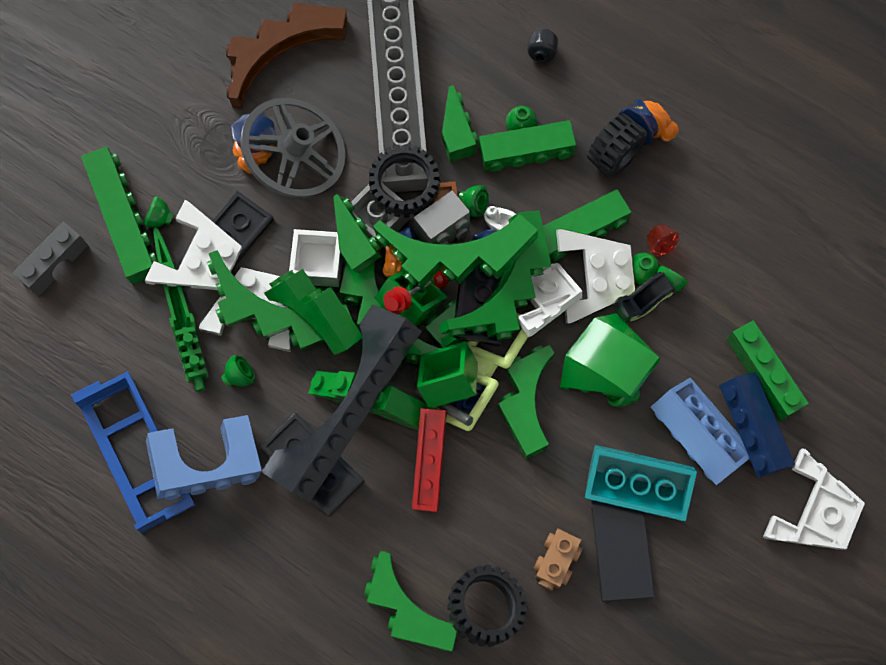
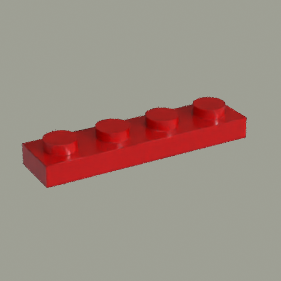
M421 408L412 509L433 512L439 510L447 410Z

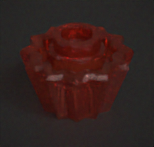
M664 224L653 227L647 235L651 253L657 257L671 252L680 240V233Z

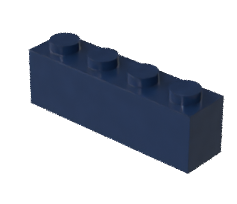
M756 372L735 376L719 385L757 478L772 475L794 466L793 458Z

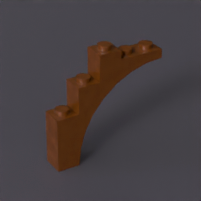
M293 3L292 11H288L287 22L263 19L261 28L257 29V39L232 36L231 44H228L226 47V57L229 58L232 66V83L227 87L226 96L230 100L232 108L242 109L246 93L254 79L266 65L279 55L309 42L345 40L348 24L346 9Z

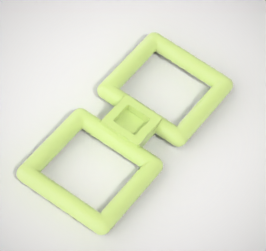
M523 329L520 330L505 357L478 348L476 346L479 342L468 340L467 343L478 362L477 383L486 386L469 414L473 417V423L470 426L463 424L448 414L446 422L466 431L472 430L498 387V381L491 378L498 366L506 369L509 368L528 338Z

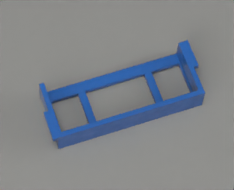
M128 371L103 384L97 381L71 394L75 404L81 408L136 522L134 526L137 531L144 534L148 529L197 505L191 492L181 494L183 500L147 518L137 496L155 488L154 478L133 489L108 438L144 419L150 432L160 431L134 378ZM128 388L139 412L104 429L93 405Z

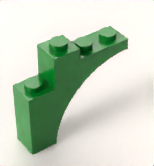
M316 371L315 376L311 380L308 394L342 403L354 382L356 373ZM386 386L369 412L409 429L419 430L421 408L429 409L427 404L393 386Z

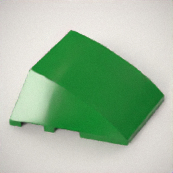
M617 313L596 317L566 354L560 388L562 390H569V388L580 389L586 393L596 391L602 392L603 395L632 398L659 363L660 358Z

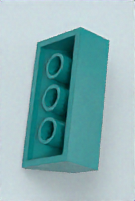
M595 445L589 468L585 498L686 521L697 471L692 466Z

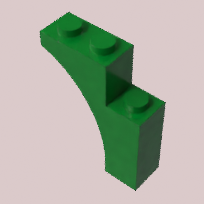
M303 269L296 273L293 270L288 271L269 283L271 288L264 292L269 301L286 305L305 318L325 340L334 355L347 350L363 338L332 288L330 287L324 291H321L320 288L316 289Z
M550 345L544 348L538 346L529 352L530 355L524 358L519 356L514 359L505 373L517 394L509 393L500 399L501 402L498 403V411L525 460L546 450L549 445L537 419L535 390L542 372L553 360L554 352Z
M380 551L379 557L374 556L371 571L374 572L372 582H367L364 597H368V604L397 611L396 615L391 614L388 630L392 631L391 637L452 652L457 630L455 631L453 627L454 624L436 619L414 605L401 590L396 580L391 554Z

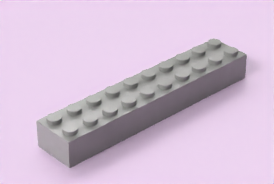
M367 0L379 154L381 152L385 154V149L389 147L391 150H394L395 145H400V148H404V144L410 145L411 149L417 146L420 151L423 149L426 151L413 0ZM400 162L388 167L383 173L381 181L395 193L425 190L428 178L426 172L419 165L411 162Z

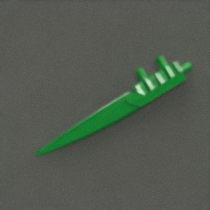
M155 227L153 231L158 263L175 269L159 230ZM163 284L172 318H169L186 380L188 383H194L196 392H202L206 390L203 380L207 379L209 375L196 334L193 314L188 311L181 286L177 285L174 287Z

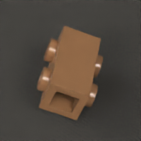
M557 529L555 534H549L544 544V547L548 548L544 558L539 556L533 569L537 571L535 578L540 580L538 583L540 586L552 591L554 587L559 589L561 584L567 585L572 571L568 570L572 560L577 562L583 549L579 547L581 539L560 529Z

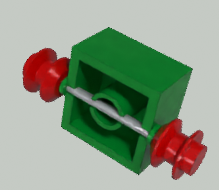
M441 269L421 289L416 284L411 286L403 278L404 272L402 270L389 277L374 298L381 304L383 309L407 318L417 327L433 317L447 299V296L440 289L446 287L449 280L442 274L441 271L443 269Z

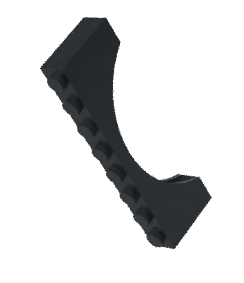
M372 304L359 324L363 337L362 357L354 382L344 400L332 416L309 437L291 447L275 450L262 470L264 474L304 501L311 502L377 401L381 391L384 390L422 332L407 318Z

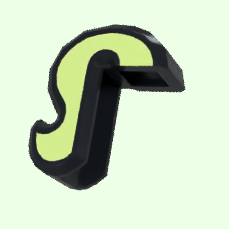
M659 272L650 277L629 296L618 297L615 300L614 306L625 322H634L653 311L663 300L670 298L675 293V287L664 272Z

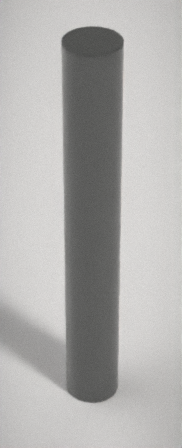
M417 388L415 395L424 400ZM449 403L436 407L440 410H447L448 415L467 426L473 423L472 416Z

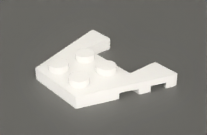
M185 200L176 217V221L198 231L178 270L154 261L145 278V282L150 285L157 283L174 287L180 285L198 289L217 290L215 284L220 282L217 274L211 275L207 261H210L208 253L218 250L223 262L231 272L242 250V246L190 202Z
M556 230L558 252L582 249L588 299L578 300L564 311L566 323H573L615 303L618 297L629 296L635 291L630 245L567 230Z
M559 263L551 264V267L543 271V275L532 277L536 298L530 300L536 310L518 316V323L528 337L534 335L582 298V290Z
M240 268L235 278L245 288L269 303L289 309L286 305L269 301L264 292L271 288L269 283L280 276ZM219 297L217 302L226 299V297ZM216 302L200 324L199 330L221 336L225 322L221 324L215 310L220 308ZM290 330L270 337L268 346L290 352Z
M802 448L797 455L792 470L814 480L815 485L798 526L772 516L763 538L845 550L865 503L840 480L837 481L827 471L826 467L816 462L810 456V453Z

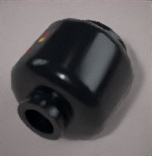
M549 29L534 31L530 36L527 48L530 58L539 63L553 60L557 53L558 37Z

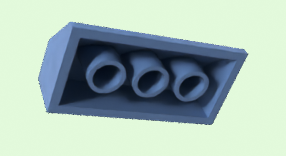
M691 378L670 389L651 406L656 417L668 427L674 439L684 446L689 457L699 464L704 470L706 477L712 480L715 485L750 459L738 432Z

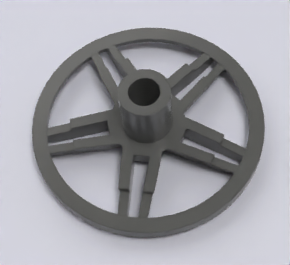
M292 98L269 100L255 108L243 125L240 144L244 161L253 176L275 193L291 198L314 197L331 188L343 171L345 146L342 136L334 122L323 111L312 104ZM285 105L306 109L318 116L323 122L312 126L304 123L295 124L291 113H288ZM276 106L279 107V110H280V112H281V115H282V117H283V120H284V122H285V124H286L288 130H285V127H284V124H283L281 115H279ZM272 108L281 135L249 136L255 119L262 112ZM328 126V130L314 138L315 132ZM330 132H332L338 148V162L335 170L327 164V160L312 149V145L323 139ZM249 143H257V144H276V147H274V146H267V145H261V146H259V145H252V144H249ZM250 149L283 155L277 183L268 178L259 169ZM286 162H288L292 166L285 186H282V177ZM300 162L327 180L325 183L311 189L300 190L290 188Z

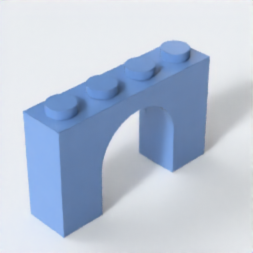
M248 415L223 419L220 429L226 450V461L219 468L207 472L194 470L182 461L173 429L147 433L146 446L158 499L173 500L185 493L191 492V495H198L210 488L216 487L217 490H223L235 483L241 482L242 485L254 483L259 478L262 470Z

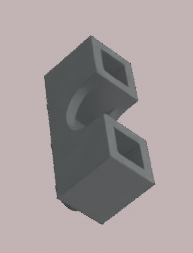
M63 221L12 274L39 297L55 281L52 276L55 267L65 259L73 262L89 245Z

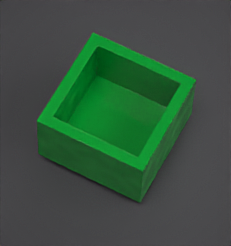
M467 341L421 354L417 388L429 409L476 396L478 362Z

